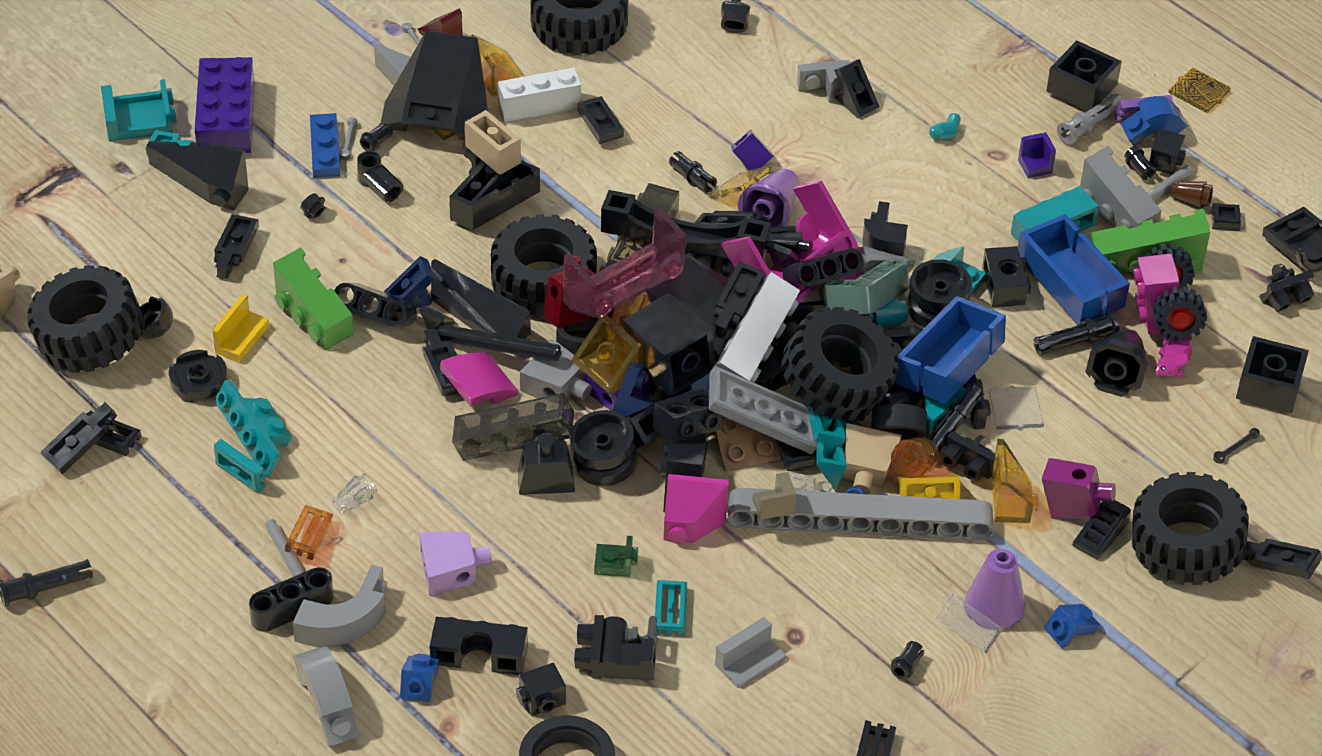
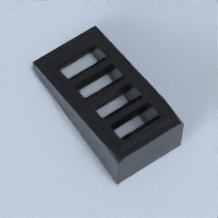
M1115 499L1114 501H1102L1097 514L1089 518L1073 541L1072 546L1098 560L1129 524L1131 509ZM1090 537L1091 539L1099 542L1100 544L1097 545L1086 538Z

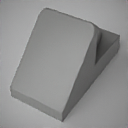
M850 60L798 65V91L824 89L828 102L831 101L842 90L834 70L849 63Z

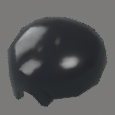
M151 296L149 302L140 306L144 318L140 336L147 339L163 336L170 329L173 322V311L169 304L162 297L158 299Z

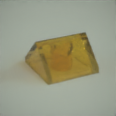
M474 34L470 36L478 38L484 84L492 97L498 95L497 81L525 77L506 50Z
M603 313L572 358V361L607 393L612 394L621 388L628 366L631 363L636 362L643 365V346L609 316Z

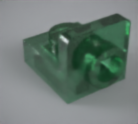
M627 535L626 546L597 544L594 575L630 577L631 565H637L638 547H633V536Z

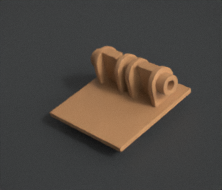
M722 416L721 429L712 432L713 438H717L725 471L782 460L775 438Z

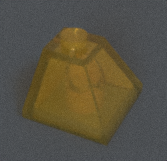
M997 439L991 477L994 521L1030 523L1032 511H1037L1038 494H1033L1032 481L1005 440Z

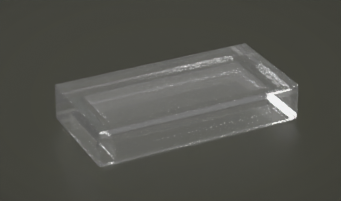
M953 593L935 618L985 653L989 651L1003 630L1002 626Z

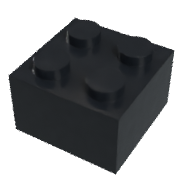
M1076 40L1050 67L1046 92L1088 111L1100 104L1118 85L1122 61Z
M1253 336L1241 374L1236 399L1292 413L1309 350Z

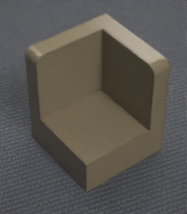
M788 472L776 474L775 490L753 494L752 500L760 520L795 513L796 493Z

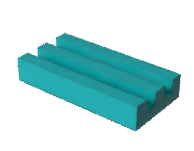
M222 439L214 444L216 465L257 493L265 488V483L262 482L265 480L262 474L264 472L263 467Z
M657 580L655 617L657 618L658 626L657 635H660V631H663L668 636H672V632H678V636H684L687 582ZM663 588H669L667 623H661ZM675 589H681L679 624L673 623Z

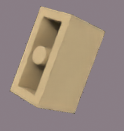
M487 110L465 122V146L499 175L521 163V139Z

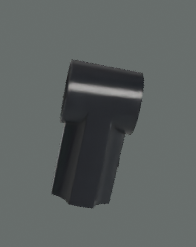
M365 151L358 155V182L363 186L371 187L384 201L392 202L398 199V196L403 191V184L381 164V156L374 151Z

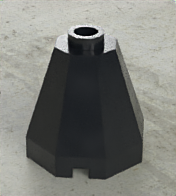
M1123 328L1092 347L1085 372L1089 378L1090 376L1093 377L1095 380L1094 385L1099 391L1122 397L1132 389L1135 391L1141 388L1148 365L1142 339L1136 331Z

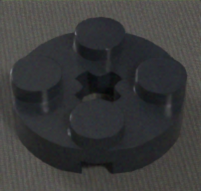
M206 350L185 352L178 356L176 363L173 367L170 366L169 368L171 388L180 395L181 400L184 402L203 400L217 395L224 381L228 379L225 361L217 354L216 357L208 355ZM199 372L203 376L194 377V373Z

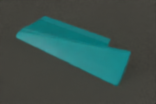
M809 406L807 412L814 441L817 442V466L831 487L836 490L847 467L842 449L846 440L841 418L840 420L829 419V415L826 414L821 416L814 413L815 409Z

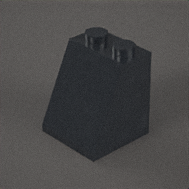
M670 293L623 319L626 342L670 397L708 375L716 364L711 327Z

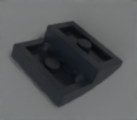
M714 211L713 213H702L694 223L723 225L742 222L744 217L767 222L765 211Z

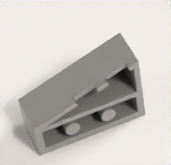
M1109 146L1084 160L1080 187L1099 205L1098 215L1113 227L1127 225L1129 228L1137 227L1142 224V221L1153 220V223L1160 222L1162 210L1141 185L1137 187L1127 176L1130 171L1125 165L1120 167L1111 156L1113 151Z

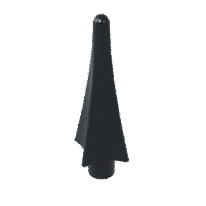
M802 232L770 234V242L791 249L799 257L801 251H812L813 242L803 240Z

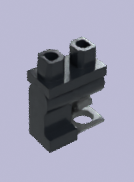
M595 615L594 624H578L577 644L592 646L591 648H575V669L591 670L592 678L602 679V676L608 678L654 680L658 633L657 618L655 616L649 617L648 631L645 636L638 634V627L628 628L627 622L623 618L616 616L604 619V615Z

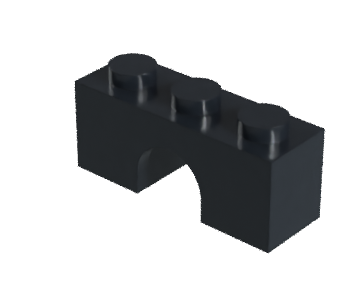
M436 616L429 645L430 657L439 659V666L461 668L466 654L471 651L481 650L491 655L492 672L519 675L523 673L528 649V627Z

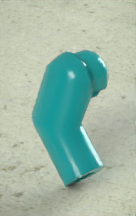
M951 113L948 116L947 122H940L931 126L929 129L930 137L934 140L954 138L960 125V115Z

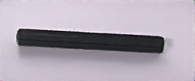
M441 324L436 329L441 341L447 340V342L451 341L454 344L549 361H558L562 356L561 346L558 344Z

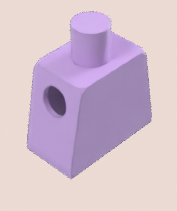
M467 532L419 533L420 553L429 596L474 584L476 582V566L492 564L490 547L472 548L470 536Z

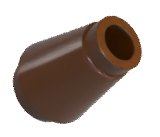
M1175 181L1172 186L1171 197L1202 208L1203 205L1209 206L1212 201L1213 185L1207 184V181Z

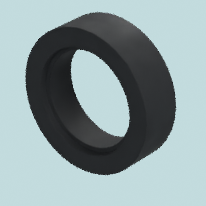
M571 715L551 717L536 724L524 736L519 749V756H539L546 748L554 744L576 743L588 748L595 756H615L613 742L601 726L589 719Z

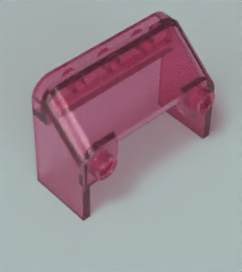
M659 205L655 207L652 244L589 277L570 253L564 255V304L572 312L590 317H603L612 309L668 279L676 278L683 270L687 235Z

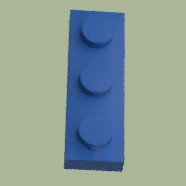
M337 113L310 115L313 178L340 176Z

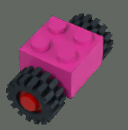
M1170 243V248H1166V244H1160L1161 250H1158L1155 246L1152 248L1153 254L1147 252L1145 257H1138V268L1133 270L1135 286L1137 285L1138 293H1135L1137 310H1139L1140 323L1146 324L1148 334L1161 333L1163 337L1167 335L1168 340L1171 341L1174 340V337H1177L1178 342H1183V337L1186 336L1189 341L1192 339V333L1198 336L1200 334L1199 328L1204 330L1206 326L1205 321H1207V312L1200 294L1197 295L1194 289L1188 292L1187 284L1192 285V277H1195L1193 263L1189 253L1185 252L1184 248L1180 245L1176 249L1175 244Z

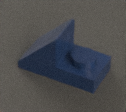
M419 256L384 290V293L409 301L415 308L431 305L432 301L427 287L435 280L428 259ZM401 307L397 309V312L403 311Z
M633 362L628 366L613 408L614 412H618L626 417L656 402L636 393V390L641 391L646 380V375L642 374L645 368L644 365Z

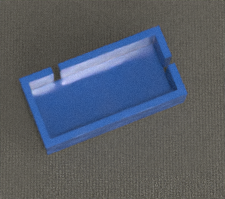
M1064 214L1020 232L1018 250L1020 257L1025 258L1026 267L1079 325L1086 318H1099L1101 312L1105 315L1106 312H1114L1124 308L1130 283L1084 233L1079 234L1080 229Z
M956 296L898 355L899 372L896 376V384L917 393L923 390L924 396L946 404L989 359V355H993L1005 342L1006 315Z

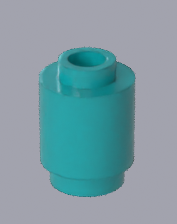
M897 298L873 313L864 314V317L866 315L873 319L872 322L876 326L880 325L882 328L900 326L902 322H907L908 320L906 303L904 300H898Z

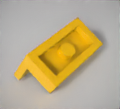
M242 294L212 331L215 353L238 363L242 361L270 327L268 318L249 311L248 296Z
M955 474L897 476V482L900 484V496L960 499V477Z

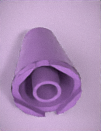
M780 169L752 184L740 195L738 211H765L767 222L771 223V228L785 227L789 222L796 194L793 188L799 186L798 176L789 169Z
M996 549L988 554L965 596L964 606L966 614L969 618L972 616L978 621V625L984 629L994 631L1007 630L1013 626V623L1018 620L1020 621L1024 615L1026 604L1016 556L1006 549Z

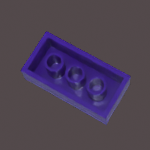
M253 57L199 58L195 139L196 142H199L200 146L222 143L245 150V153H251L255 88Z

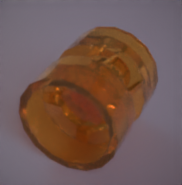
M925 437L901 441L894 447L891 453V463L894 470L899 475L907 478L931 472L936 467L939 458L936 445Z

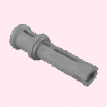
M1113 94L1087 112L1076 113L1072 120L1058 125L1057 134L1065 144L1071 145L1077 141L1079 136L1088 135L1094 125L1117 111L1120 100H1123V98L1118 94Z

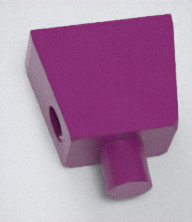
M1055 458L1048 459L1041 480L1052 519L1093 517L1097 514L1101 501H1114L1116 496L1115 484L1100 483L1095 466Z

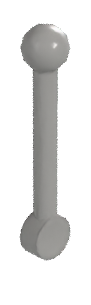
M409 22L403 23V32L409 33L418 45L420 39L413 32L412 24Z
M354 117L349 118L347 121L349 128L344 149L339 152L342 160L350 158V142L354 127L358 124L357 119Z

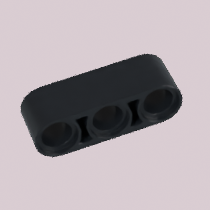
M855 248L834 251L786 266L783 271V280L797 289L815 286L858 273L863 268L864 258L862 253Z
M341 283L334 290L349 311L395 327L409 326L416 320L417 311L411 302L360 283ZM349 289H351L354 294L353 300L351 302L347 298V292ZM374 298L378 300L379 304L376 311L372 308ZM399 307L402 308L404 313L402 320H399L396 315Z
M316 567L253 594L249 599L252 626L258 631L266 632L294 621L303 600L326 605L331 604L334 598L331 572L328 569Z

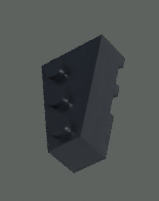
M708 433L673 444L666 439L660 475H666L663 512H665L669 474L703 477Z

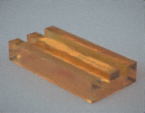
M305 505L286 542L284 551L290 553L293 549L296 550V555L302 557L303 553L308 554L307 559L313 560L329 529L333 514ZM309 514L314 515L301 543L296 542ZM320 518H324L312 545L308 546L307 544Z

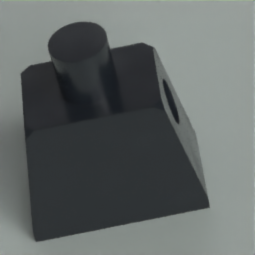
M543 433L538 436L537 441H527L524 443L518 466L519 495L575 492L574 469L567 441L555 440L552 434Z

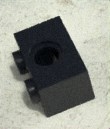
M1018 246L985 248L982 269L986 273L985 281L992 307L1025 305L1026 296L1031 293L1030 277L1025 276L1026 262L1024 257H1020Z

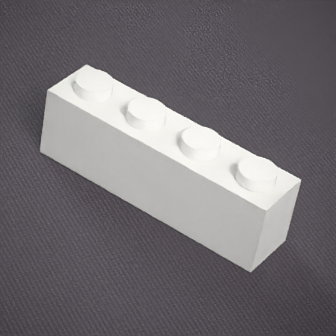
M771 272L763 280L746 314L734 330L715 366L754 383L761 372L757 368L761 360L765 362L774 348L770 345L773 338L778 339L786 327L783 320L786 315L789 317L792 315L799 303L795 299L800 290Z

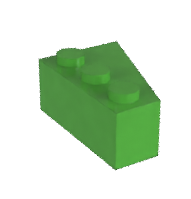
M300 247L273 262L276 288L275 301L280 309H285L292 316V319L298 326H302L308 332L314 342H319L327 350L354 334L353 315L332 288L327 290L318 278L321 276V273L317 268L311 270L304 261L306 253Z

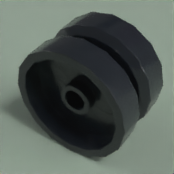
M944 259L929 260L918 265L910 277V292L907 302L909 315L914 322L925 328L956 296L969 301L972 290L970 274L956 262Z
M599 410L583 415L574 423L570 431V445L573 453L574 468L579 477L590 484L608 486L624 481L634 472L637 465V448L634 429L629 419L618 412Z

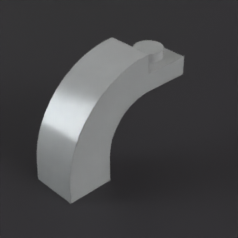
M371 565L359 592L346 602L326 605L303 600L293 621L295 642L318 647L339 646L353 642L373 630L385 614L384 596L387 590V581H384L383 568Z
M326 646L293 655L301 684L308 688L315 703L327 745L330 747L360 737L351 708L353 705L349 692L330 650Z

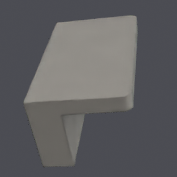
M765 617L716 646L715 666L737 688L743 687L785 660V653L771 640L772 624Z

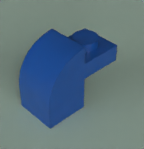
M1152 96L1139 101L1137 104L1140 110L1121 122L1128 140L1134 146L1155 131L1158 132L1159 129L1179 133L1188 127L1180 109L1169 98L1163 96Z

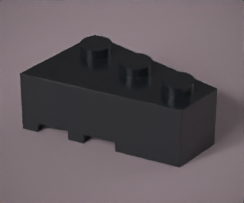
M521 160L520 164L499 175L482 161L449 196L450 220L474 230L540 192V168Z

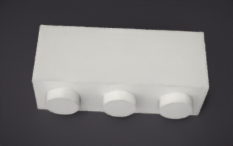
M575 68L497 81L498 106L504 122L577 109V103L581 102V83Z

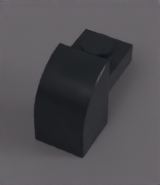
M879 201L877 212L872 211L870 219L864 218L862 244L878 251L903 257L908 225L888 222L890 203Z

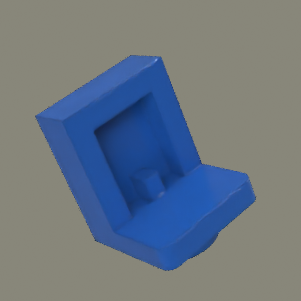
M1069 604L1059 605L1044 628L1060 647H1067L1075 635L1094 634L1100 624L1092 616V611L1085 605Z
M427 654L408 656L401 669L400 697L402 699L425 702L431 700L433 681L439 671V659L431 658Z

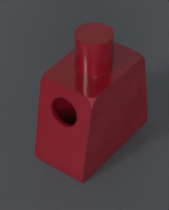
M577 256L564 258V271L551 274L548 277L544 319L557 328L604 315L598 277L587 268L582 267L581 258Z

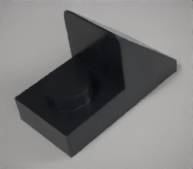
M860 59L853 60L834 70L843 91L836 95L835 98L856 118L880 107Z

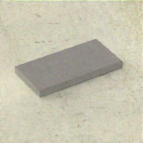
M717 366L713 367L709 376V410L809 454L814 453L817 448V442L814 441L807 408L803 404Z

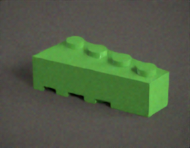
M1199 209L1194 210L1195 215L1181 217V214L1169 216L1170 220L1153 223V220L1142 221V224L1134 228L1124 225L1091 232L1090 241L1120 274H1134L1133 270L1138 268V257H1145L1147 252L1153 254L1152 248L1155 246L1158 250H1161L1160 244H1166V248H1170V243L1175 244L1176 249H1178L1179 245L1183 247L1184 251H1187L1190 255L1194 271H1202L1210 237V228L1205 210Z

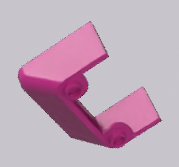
M822 180L793 188L806 211L797 221L796 232H802L803 240L813 242L811 252L801 251L800 261L849 248L858 249L856 239ZM750 236L725 241L721 244L734 268H736L740 261L766 272L765 278L772 272L783 279V271L786 266L775 269L772 266L769 269ZM821 284L799 288L800 292L795 300L800 302Z

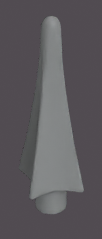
M864 245L861 250L864 258L861 272L869 271L887 260L903 259L907 261V265H913L916 262L913 258L889 254Z

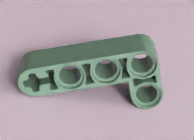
M903 259L887 260L855 280L835 279L823 283L825 308L829 307L832 310L833 307H844L845 311L853 309L859 311L858 314H869L877 311L909 289L907 261Z

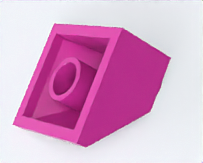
M669 474L663 540L694 543L725 524L728 480Z

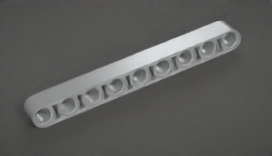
M737 488L732 490L728 497V522L738 528L963 540H985L994 533L992 505L982 500L795 491L794 514L760 520L752 500L753 494L774 489Z

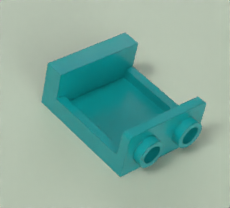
M165 79L160 80L161 89L159 91L113 96L111 85L101 86L109 141L152 136L155 130L173 133L172 122H177L175 106H169V104H174L172 88L166 89Z

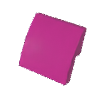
M479 352L457 355L442 360L440 363V370L470 407L488 399L493 404L518 395V389L488 353Z

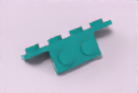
M225 380L215 398V403L253 461L263 467L264 472L262 474L270 477L281 457L275 445L288 446L292 436L267 399L243 398L233 382Z

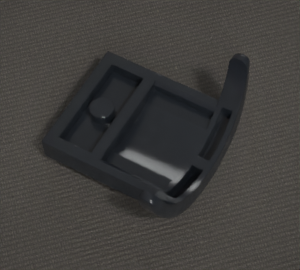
M1302 207L1263 227L1262 236L1306 271L1311 270L1312 272L1322 270V220L1307 208Z

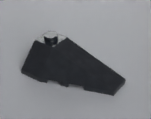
M149 141L147 143L148 159L151 166L210 204L235 210L249 190L245 150L222 143H212L210 146H200L199 142H191L189 146H181L177 142Z

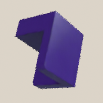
M751 129L731 146L733 153L752 173H756L774 157L770 149Z
M1047 132L1022 137L1018 162L1027 178L1053 173L1056 149Z

